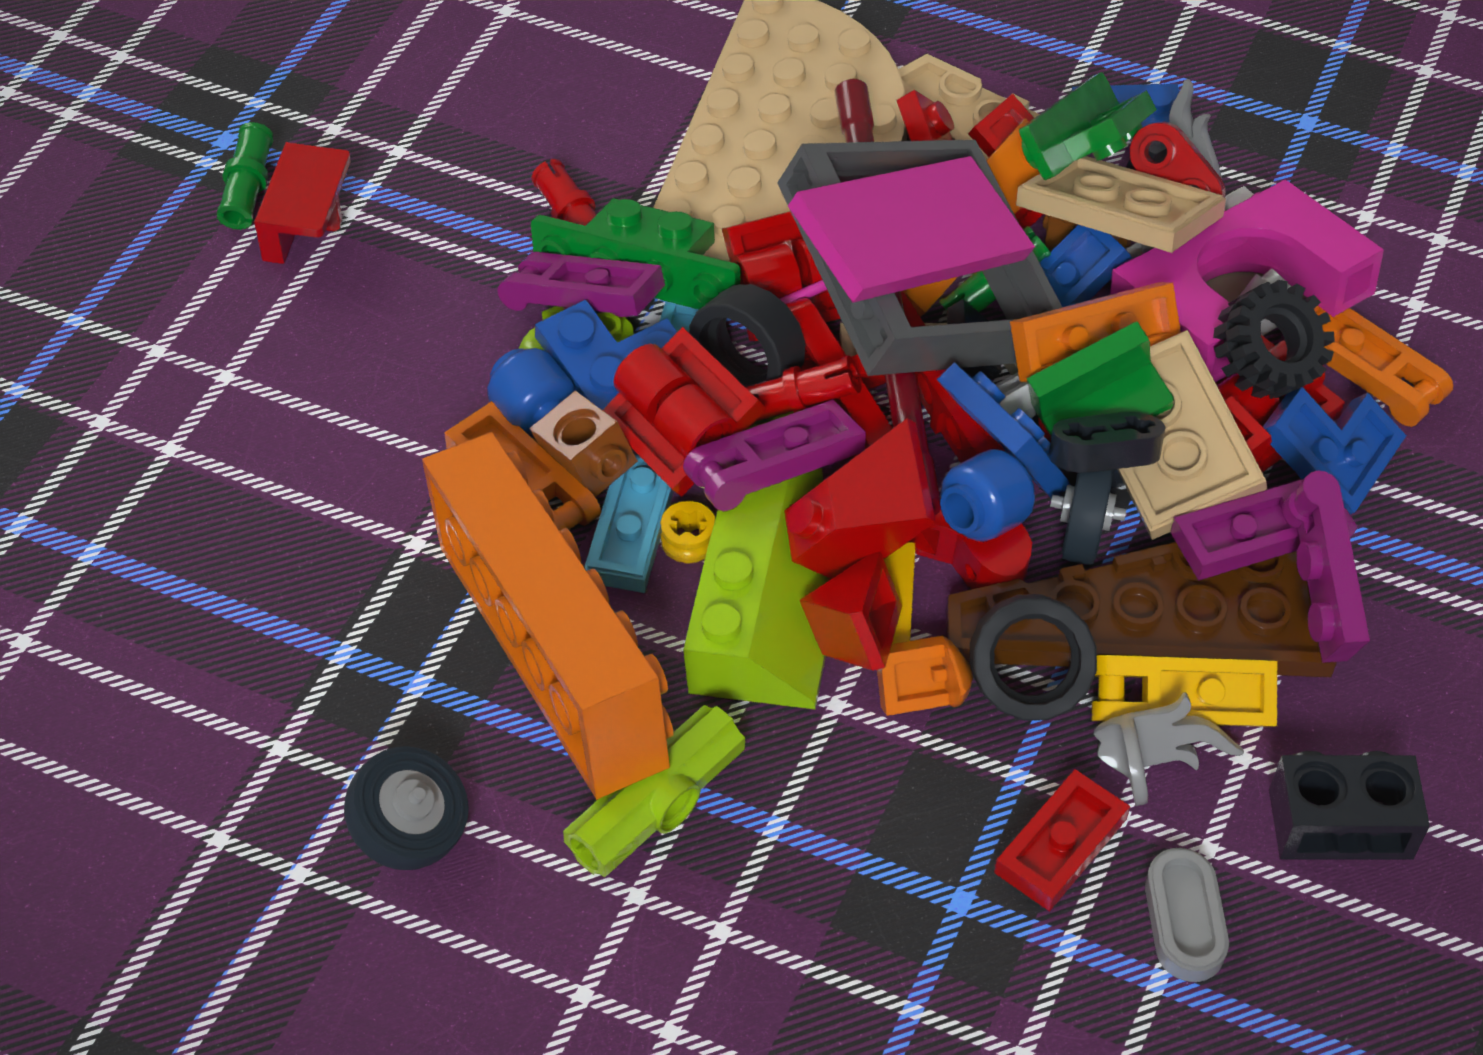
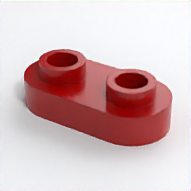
M1157 122L1146 125L1135 134L1130 145V159L1136 171L1188 186L1196 185L1202 190L1223 195L1222 197L1225 198V186L1221 177L1178 126L1168 122ZM1154 141L1162 142L1167 148V156L1162 162L1152 160L1149 155V147Z

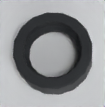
M752 284L733 285L721 292L696 312L689 325V333L744 387L782 377L785 369L794 366L801 368L805 362L806 343L800 324L789 307L770 291ZM726 318L741 323L756 336L764 349L768 361V369L751 364L738 352L730 340L726 327Z
M1042 594L1016 595L995 604L979 620L970 641V667L979 690L1001 712L1023 721L1050 720L1071 711L1088 693L1097 671V646L1087 623L1066 604ZM1024 619H1042L1054 624L1065 634L1071 648V664L1066 677L1055 689L1041 695H1024L1011 690L1000 679L995 668L994 650L1000 636L1010 625Z

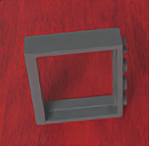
M976 140L801 144L777 182L788 205L798 191L971 156L1016 219ZM793 215L868 376L948 369L954 362L960 368L1017 363L1010 321L1062 308L1032 250L1023 261L982 271L1007 320L911 327L895 293L852 303Z

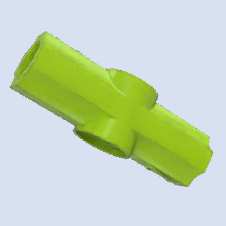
M703 705L673 732V737L666 739L670 768L599 798L563 831L564 843L570 848L577 862L592 875L600 874L606 877L656 830L666 834L678 827L695 807L701 789L745 750V737L736 727L732 717L718 706L711 708Z

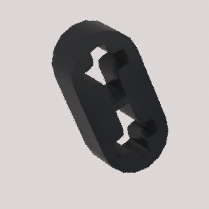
M1118 412L1060 420L1054 424L1052 429L1049 459L1057 467L1077 473H1091L1154 464L1161 457L1166 426L1158 418L1140 412Z

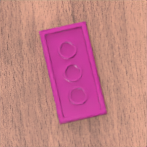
M971 156L798 191L788 204L789 209L852 303L1023 261L1035 248Z

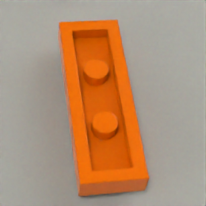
M1158 282L1010 321L1020 382H1027L1028 377L1136 321L1149 338L1150 346L1180 334L1173 282Z

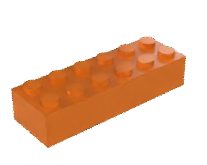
M493 432L422 458L442 552L596 800L670 768L666 739L673 737L674 733L669 715L661 701V694L668 691L664 671L653 654L644 656L638 648L637 636L627 614L623 610L615 613L610 607L608 593L599 573L594 568L585 570L581 564L578 546L571 532L567 528L558 530L554 524L552 509L541 489L532 491L528 486L527 474L515 451L506 453Z

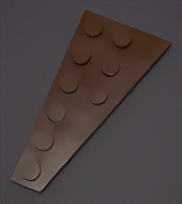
M1174 542L1114 556L1113 563L1110 565L1085 570L1082 564L1060 569L1058 577L1033 583L1015 579L948 595L946 638L953 642L968 663H970V641L977 624L995 604L1016 595L1042 594L1066 604L1087 623L1097 646V655L1277 661V675L1330 678L1337 662L1322 663L1319 642H1315L1310 635L1308 612L1311 606L1308 582L1307 580H1302L1298 572L1297 551L1198 580L1179 546ZM1024 619L1010 625L1000 636L994 650V663L1070 667L1071 648L1065 634L1054 624L1042 619Z

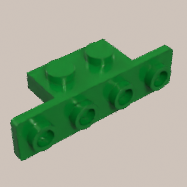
M1100 72L1020 128L1022 150L1028 163L1033 168L1038 169L1042 178L1046 181L1058 175L1074 161L1093 153L1096 161H1099L1127 146L1126 142L1143 128L1141 122L1157 109L1147 90L1119 103L1104 73Z
M613 198L586 226L540 214L531 221L533 252L661 265L665 286L654 297L656 299L699 310L733 285H741L740 267L738 264L704 256L705 252L715 243L714 223L693 218L684 212H668L640 205L634 200Z

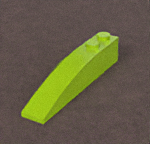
M794 412L755 422L748 429L785 417ZM822 467L746 494L742 502L731 510L717 511L683 648L689 694L816 710L826 656L821 653L799 600L831 579L792 562L784 511L823 482Z

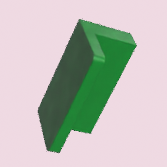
M1137 321L1027 378L1032 407L1050 436H1052L1054 424L1060 420L1118 412H1140L1156 417L1171 409L1174 405L1173 395L1151 363L1149 338Z

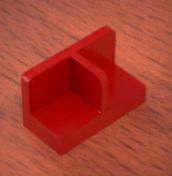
M285 142L254 221L262 261L284 264L295 235L320 238L324 235L325 231H337L340 229L343 219L339 193L351 163L349 151Z

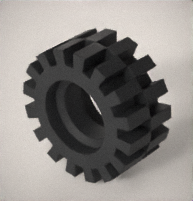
M1277 280L1272 284L1266 282L1228 303L1229 307L1221 311L1217 319L1222 321L1223 324L1214 328L1213 338L1222 339L1224 343L1214 348L1217 358L1227 356L1230 364L1221 369L1226 377L1238 373L1240 377L1235 386L1241 391L1253 386L1251 396L1262 398L1269 395L1270 399L1278 398L1314 382V379L1321 377L1327 370L1323 365L1332 360L1334 352L1324 347L1335 342L1334 331H1323L1322 325L1331 320L1327 312L1318 316L1314 311V308L1321 303L1317 297L1312 295L1304 300L1302 299L1306 288L1295 284L1287 289V281ZM1263 319L1274 323L1282 332L1287 345L1285 361L1274 357L1264 345L1261 337V321Z

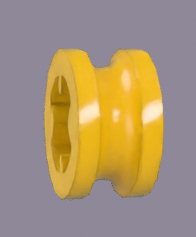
M682 501L671 505L663 513L660 521L662 532L661 545L666 555L677 562L686 564L696 563L705 559L715 522V515L707 506L699 502ZM680 528L687 531L680 536L677 535V530ZM696 529H699V535L694 536L692 533H690Z

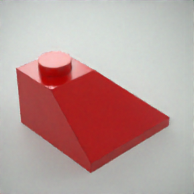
M906 418L784 511L792 562L832 579L867 555L881 552L883 559L887 558L936 522L916 422Z

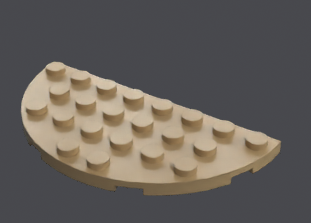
M744 0L653 208L668 212H684L693 218L713 222L715 243L705 252L704 256L730 262L722 228L790 211L777 182L801 144L846 143L845 136L840 129L835 99V88L839 83L848 79H859L867 84L874 120V142L907 141L908 132L896 101L905 95V88L899 69L890 53L877 37L861 23L844 12L818 0Z

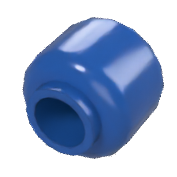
M537 348L514 349L504 354L494 364L487 386L489 401L495 404L509 423L519 426L530 437L534 436L529 428L576 391L574 383L552 356L545 350Z
M997 449L981 452L951 468L944 477L941 487L940 505L946 522L958 533L971 540L980 542L997 538L1022 524L1032 513L1035 502L1034 485L1028 470L1017 458L1006 451Z

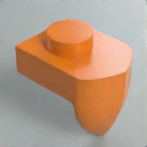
M944 636L894 643L891 645L886 667L877 670L880 705L886 716L948 705L953 708L958 707L967 698L972 685L973 674L971 667L953 642Z

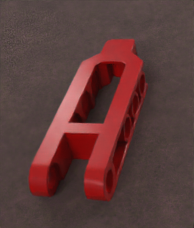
M901 291L905 316L910 326H926L905 293ZM804 297L786 304L799 322L806 343L805 362L801 370L833 362L847 356L810 299ZM857 354L852 356L857 366L860 377L852 379L853 382L857 380L861 382V392L856 395L851 394L833 400L866 432V449L893 428L869 392V389L886 383L885 375L868 376ZM947 369L915 372L920 401L931 417L930 427L935 434L941 432L960 463L990 449L1005 451L955 402L937 381V378ZM941 511L935 515L936 522L909 541L916 543L915 554L952 564L971 589L1015 579L1025 581L1032 551V541L1023 524L1016 526L997 538L980 542L971 540L952 529Z

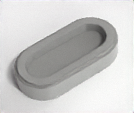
M1186 848L1165 850L1153 859L1145 880V892L1156 954L1160 964L1172 976L1188 982L1205 981L1219 972L1229 949V938L1216 873L1210 862L1193 850Z

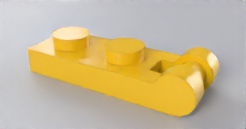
M1097 655V671L1095 676L1099 677L1098 701H1092L1093 722H1105L1123 714L1167 706L1177 701L1182 693L1186 692L1191 702V710L1186 716L1202 717L1220 726H1277V661ZM1125 677H1142V702H1124Z

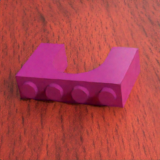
M1285 179L1262 192L1255 193L1249 199L1224 211L1221 219L1174 252L1170 253L1153 248L1134 259L1125 261L1112 271L1110 295L1158 282H1173L1180 331L1182 333L1188 330L1214 382H1217L1226 377L1221 368L1230 364L1227 356L1216 357L1214 348L1223 344L1224 340L1213 338L1214 328L1223 324L1217 318L1222 310L1229 307L1228 303L1230 302L1215 292L1205 282L1217 276L1234 272L1265 274L1272 268L1289 285L1298 284L1306 288L1303 295L1307 298L1315 295L1321 302L1318 306L1334 317L1375 294L1384 249Z

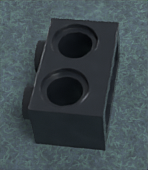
M1303 751L1294 755H1281L1269 788L1280 860H1414L1430 827L1416 755H1390L1382 751H1370L1360 755H1324L1317 751ZM1305 798L1316 800L1321 805L1312 804L1308 802ZM1372 798L1379 799L1385 802L1387 805L1380 804L1374 801Z

